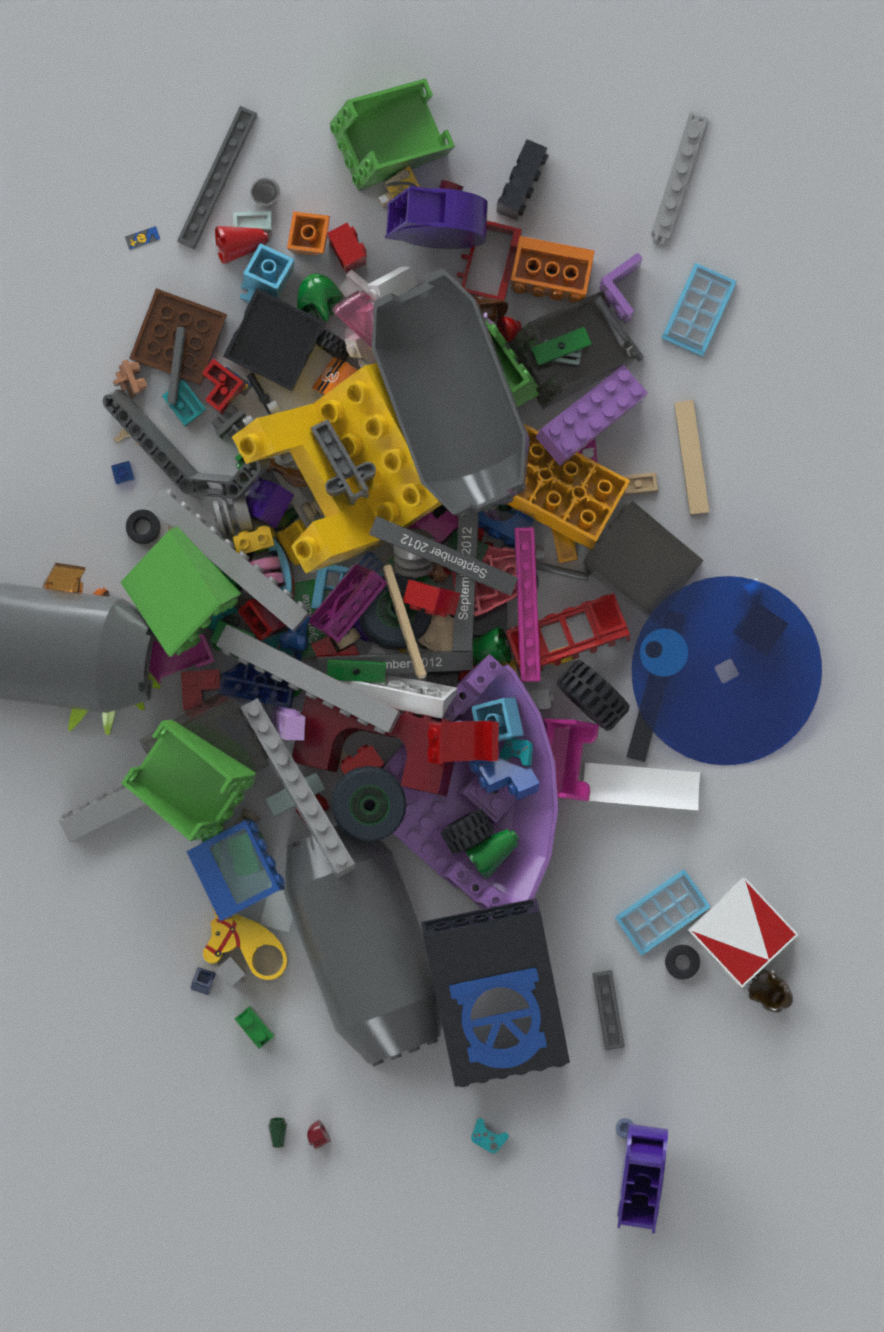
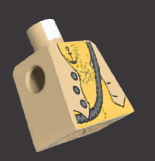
M407 166L384 183L387 193L378 196L381 206L384 207L408 187H420L410 166Z

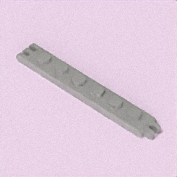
M690 111L651 233L655 235L653 243L657 242L658 236L662 237L660 245H664L665 239L669 240L708 119V116L705 115L703 122H700L701 114L697 113L696 120L692 119L694 116L693 111Z

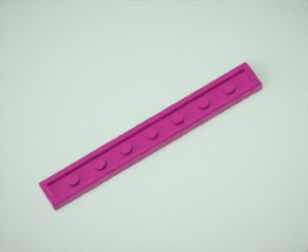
M534 527L514 528L516 577H518L516 585L521 682H540Z

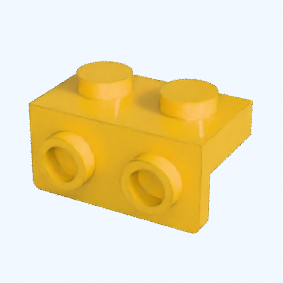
M301 519L276 534L279 543L284 547L290 561L295 566L301 564L291 546L307 529Z
M261 526L253 532L243 531L238 533V536L233 537L236 552L239 554L242 551L244 554L273 547V537H276L274 529L268 526Z

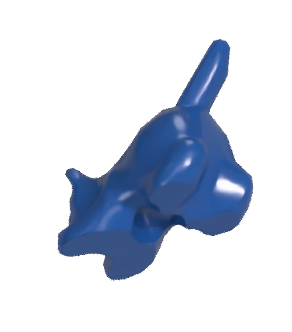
M310 615L295 632L288 627V631L282 633L279 639L280 645L283 648L294 651L295 658L300 661L302 659V651H305L308 647L307 627Z

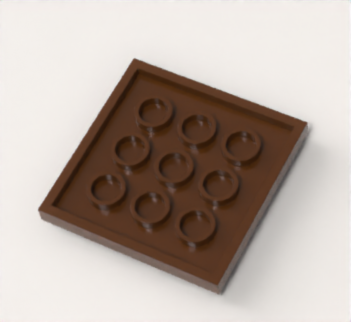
M156 288L129 359L171 375L177 327H184L186 338L180 378L201 386L204 379L202 372L210 363L228 315Z

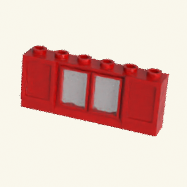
M614 593L602 595L592 601H585L575 608L568 607L558 614H548L545 618L538 620L540 672L543 671L544 665L553 663L554 666L560 665L561 659L570 656L573 660L578 659L581 652L590 650V653H595L598 651V646L608 644L609 647L616 645L615 640L625 637L627 642L630 641V633ZM514 626L505 632L520 672L518 626Z

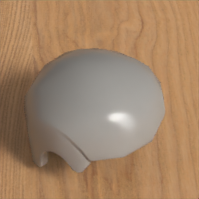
M269 177L259 178L252 184L250 189L251 198L258 205L269 206L275 203L280 196L279 184L275 179Z

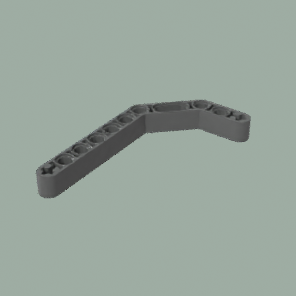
M118 389L103 397V405L184 494L235 499L248 492L270 466V458L249 464L244 463L234 476L199 473L124 391ZM207 482L218 483L222 489L210 488Z

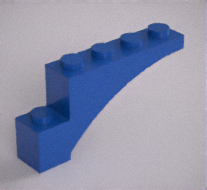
M499 757L498 761H469L471 771L476 773L480 787L484 788L487 794L507 786L509 793L514 795L518 801L538 792L540 783L531 767L528 769L522 768Z

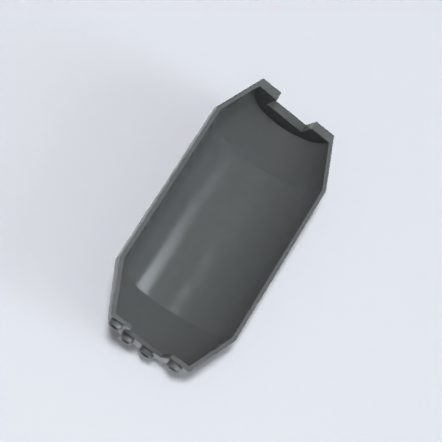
M440 268L425 276L427 283L400 296L389 293L374 301L372 351L421 484L453 515H460L461 518L472 515V513L483 510L485 512L493 511L501 503H511L514 500L513 497L525 490L530 440L477 300L445 269Z
M0 582V699L109 713L150 700L153 680H148L152 647L153 642L159 641L137 607L123 598Z
M336 825L334 829L354 861L355 869L337 878L313 835L307 836L287 845L284 894L335 1031L367 1063H372L373 1066L383 1063L385 1058L390 1057L391 1060L401 1057V1053L408 1050L409 1053L420 1050L419 1046L424 1043L431 1045L438 1042V1037L441 1036L442 1023L423 932L392 851L381 840L371 842L359 841L347 835Z

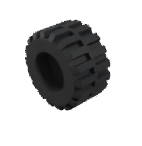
M478 809L450 823L440 833L449 850L454 854L483 841L493 833L494 829L484 810Z

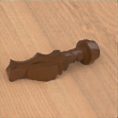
M270 458L271 463L266 471L274 470L283 475L282 477L285 478V481L294 487H309L299 468L297 470H293L291 467L286 469L277 464L274 458Z

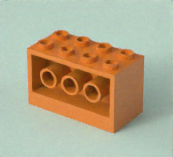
M520 236L510 289H514V292L520 294L530 292L535 297L550 296L552 300L556 301L565 299L576 305L584 303L595 250Z

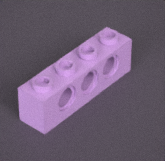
M277 704V707H271V722L279 736L284 740H304L305 716L301 715L296 709H292L288 704Z

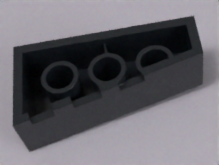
M526 139L516 161L517 165L511 171L510 181L505 184L503 193L497 201L496 212L518 220L519 215H524L527 207L524 205L526 199H531L534 192L532 188L534 181H539L542 173L539 171L540 167L545 165L549 158L547 147Z

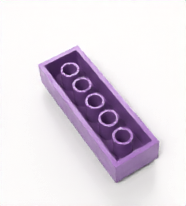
M623 364L545 425L538 432L536 438L561 466L642 402L648 392Z

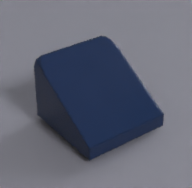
M198 967L191 983V990L209 995L216 973Z

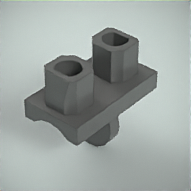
M231 404L225 410V413L230 417L228 421L224 422L218 416L211 422L220 439L229 431L231 432L228 436L232 438L233 435L245 427L243 422H241L246 417L242 409L238 410V408Z

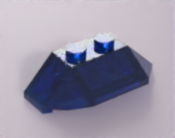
M240 662L221 676L220 694L249 700L258 698L259 702L291 708L294 689L288 686L289 682L285 680L279 682L271 678L272 673L265 671L263 674L255 670V665L250 662L247 665Z

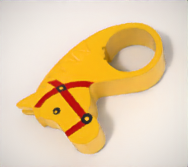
M214 910L215 918L210 923L212 935L203 949L205 961L213 965L217 964L222 960L225 953H230L240 948L250 970L258 978L272 981L280 978L285 973L288 967V956L283 945L274 934L259 923L234 914L233 917L227 920L220 921ZM263 945L278 948L283 956L281 969L271 976L259 974L254 967V956L258 948Z

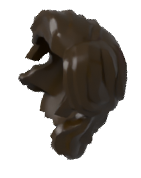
M763 969L760 971V974H756L757 979H752V983L749 984L748 995L751 1000L762 1003L764 1009L774 1013H779L782 1009L791 1006L793 995L789 985L783 979H780L773 970L767 971Z

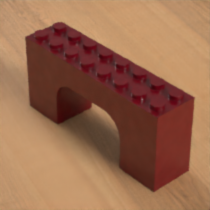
M307 695L305 696L301 715L305 716L304 740H295L292 758L295 763L337 773L344 743L351 734L364 731L400 739L407 750L401 786L447 797L454 762H443V764L429 763L427 755L429 749V723H439V719L428 715H423L420 718V715L404 711V714H402V711H400L401 714L392 732L382 734L374 730V725L368 723L366 726L357 721L358 717L352 714L348 717L340 713L341 708L334 705L332 709L322 704L323 699L319 697L315 700ZM441 719V722H453L451 720Z

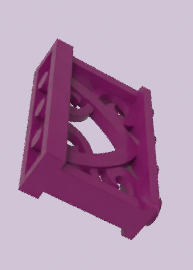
M355 563L310 617L309 624L319 633L339 643L387 582L375 571L368 570Z

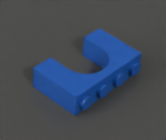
M517 510L512 518L506 521H495L488 518L483 511H480L478 528L484 529L490 537L500 539L507 546L515 548L514 528L531 527L535 519Z

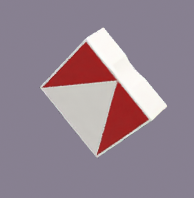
M742 878L711 910L702 915L687 930L703 949L712 955L720 964V967L740 988H743L798 936L797 932L746 878Z

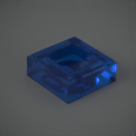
M130 461L111 466L117 485L135 480Z

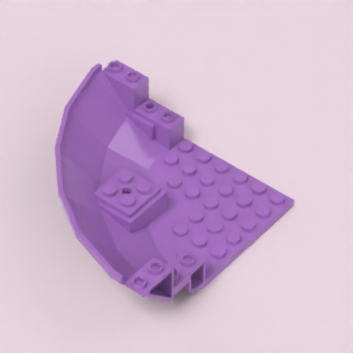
M489 654L456 686L457 696L449 704L443 718H437L439 719L438 722H441V719L453 722L458 720L462 722L474 721L472 706L502 698L516 697L524 735L515 738L532 742V764L529 767L524 766L521 759L517 757H512L507 762L526 769L531 767L540 783L538 792L518 801L514 795L509 793L507 786L498 789L496 794L492 792L487 794L486 790L480 787L476 773L471 771L469 761H455L447 797L402 786L406 797V813L400 826L393 832L401 842L454 888L464 892L482 909L533 899L551 860L558 815L555 760L541 713L516 672L508 664L503 667ZM461 692L465 694L463 700L459 698ZM506 740L498 742V757ZM404 743L382 767V769L390 772L400 784L407 759V750ZM370 799L365 801L364 807H371L374 801ZM478 809H483L494 829L491 835L509 829V831L514 830L520 838L517 841L519 845L487 879L481 875L465 850L452 854L440 833L450 823ZM474 884L478 886V890L476 892L472 890V886Z

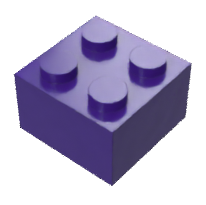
M259 478L251 487L246 497L250 517L276 528L294 494L276 483Z

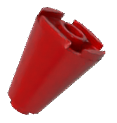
M217 226L215 228V243L219 248L218 257L222 264H227L251 254L257 250L260 243L266 246V243L269 242L268 234L262 228Z

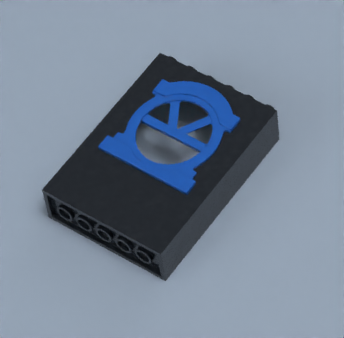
M537 898L421 922L455 1087H467L477 1082L486 1083L496 1078L505 1079L515 1074L524 1075L535 1070L544 1071L549 1067H563L570 1063ZM503 987L518 992L525 998L530 1007L471 1020V1011L476 1000L484 992L493 988ZM531 1016L529 1032L525 1035L512 1022L513 1019ZM501 1023L519 1039L520 1043L506 1049L493 1048ZM492 1024L486 1043H482L475 1035L473 1028Z

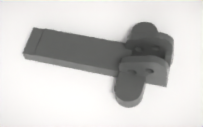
M328 419L311 427L315 439L337 475L326 482V493L330 496H337L344 492L351 506L360 497L368 498L369 491L365 482L375 477V465L371 462H365L355 467ZM353 476L360 492L353 494L345 479Z

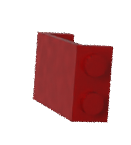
M487 720L429 723V749L427 751L429 763L443 764V762L473 760L498 761L499 722Z

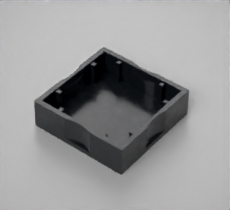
M256 288L244 312L243 320L234 333L223 357L293 391L326 322Z

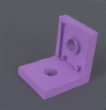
M639 253L601 278V286H599L604 294L605 302L609 306L612 305L616 310L614 311L615 315L620 321L623 320L625 324L632 319L634 310L615 285L640 268L643 258Z

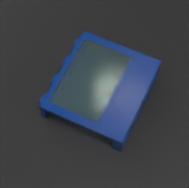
M252 819L244 820L186 851L220 921L227 920L239 911L285 889L283 885L285 884L281 874H278L275 868L276 863L269 856L266 850L267 844L260 838L258 834L259 828Z

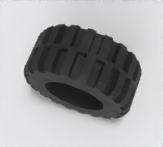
M581 660L574 661L557 680V686L566 697L606 731L612 730L629 711L630 705L623 696L601 675Z

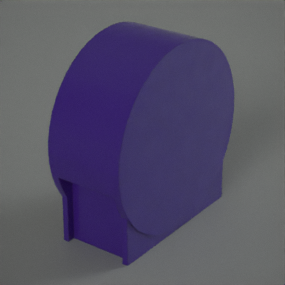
M410 186L387 203L385 239L438 249L472 248L486 242L488 201L479 195L453 189Z
M628 1124L617 1207V1228H620L621 1225L652 1229V1233H655L663 1187L668 1129Z

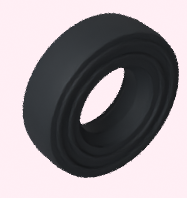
M137 510L128 517L126 532L130 539L136 543H150L159 535V519L149 510ZM142 519L150 523V530L145 534H140L136 531V523Z
M677 945L668 951L665 958V966L673 977L682 980L689 979L698 972L700 957L691 946ZM681 954L687 955L690 959L689 967L684 970L677 968L675 965L676 957Z

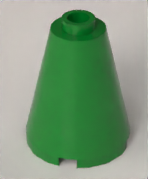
M495 627L473 639V665H478L489 654L501 665L511 662L510 647L506 646L505 641L507 637L501 627Z
M509 829L487 837L465 851L470 860L477 866L481 875L487 879L519 845L517 841L520 838L514 830L509 831Z

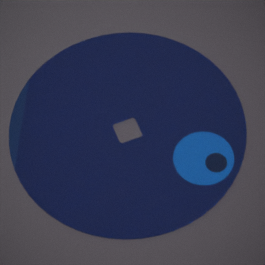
M718 576L699 580L680 588L662 601L651 613L641 629L635 644L631 667L632 686L637 705L646 723L656 736L670 748L699 762L714 765H738L759 760L774 753L787 744L801 730L810 717L818 699L822 679V659L812 626L798 606L787 596L757 580L736 576ZM731 659L739 675L722 683L714 667Z

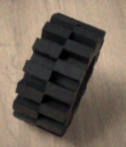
M324 330L316 341L317 346L332 357L345 362L349 355L345 341L330 331Z

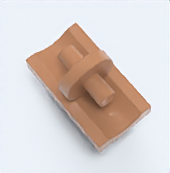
M128 359L122 361V364L119 366L120 371L115 373L117 379L113 381L114 386H120L122 391L128 390L130 398L136 397L139 392L147 388L144 378L135 380L134 374L141 371L137 361L129 362Z

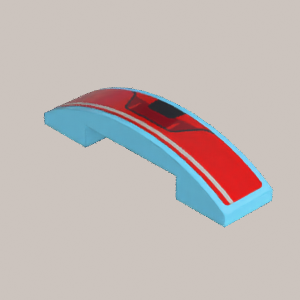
M273 537L274 546L268 549L271 554H278L286 586L279 589L282 591L287 589L294 595L291 598L294 600L295 576L293 567L286 551Z

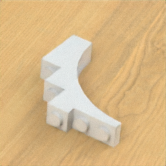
M400 266L366 285L369 291L368 295L373 303L355 312L358 318L357 322L362 330L344 339L347 345V352L351 357L359 359L358 363L361 368L365 365L377 363L372 351L374 301L389 293L400 296L418 285L412 267Z

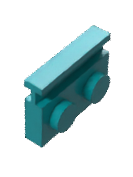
M182 380L179 384L177 405L172 406L168 404V406L186 427L203 412H206L207 409L187 383ZM169 391L162 395V398L165 400L167 404Z

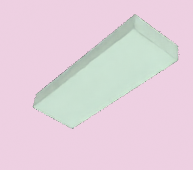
M317 772L305 778L314 795L325 790ZM286 789L265 799L274 816L295 806Z

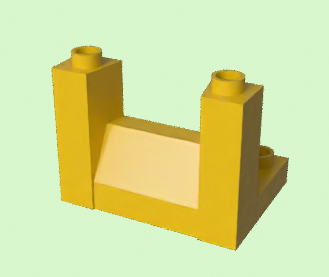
M377 363L363 366L313 404L256 418L232 436L246 464L290 452L326 518L313 521L291 546L306 574L374 551L386 543L369 535L376 516L403 528H408L442 505L421 484ZM327 419L355 467L365 462H371L376 467L375 477L365 482L369 491V497L366 499L364 497L358 498L352 506L349 504L344 492L337 496H330L326 493V482L337 475L315 439L311 427ZM353 476L345 479L353 494L360 492Z

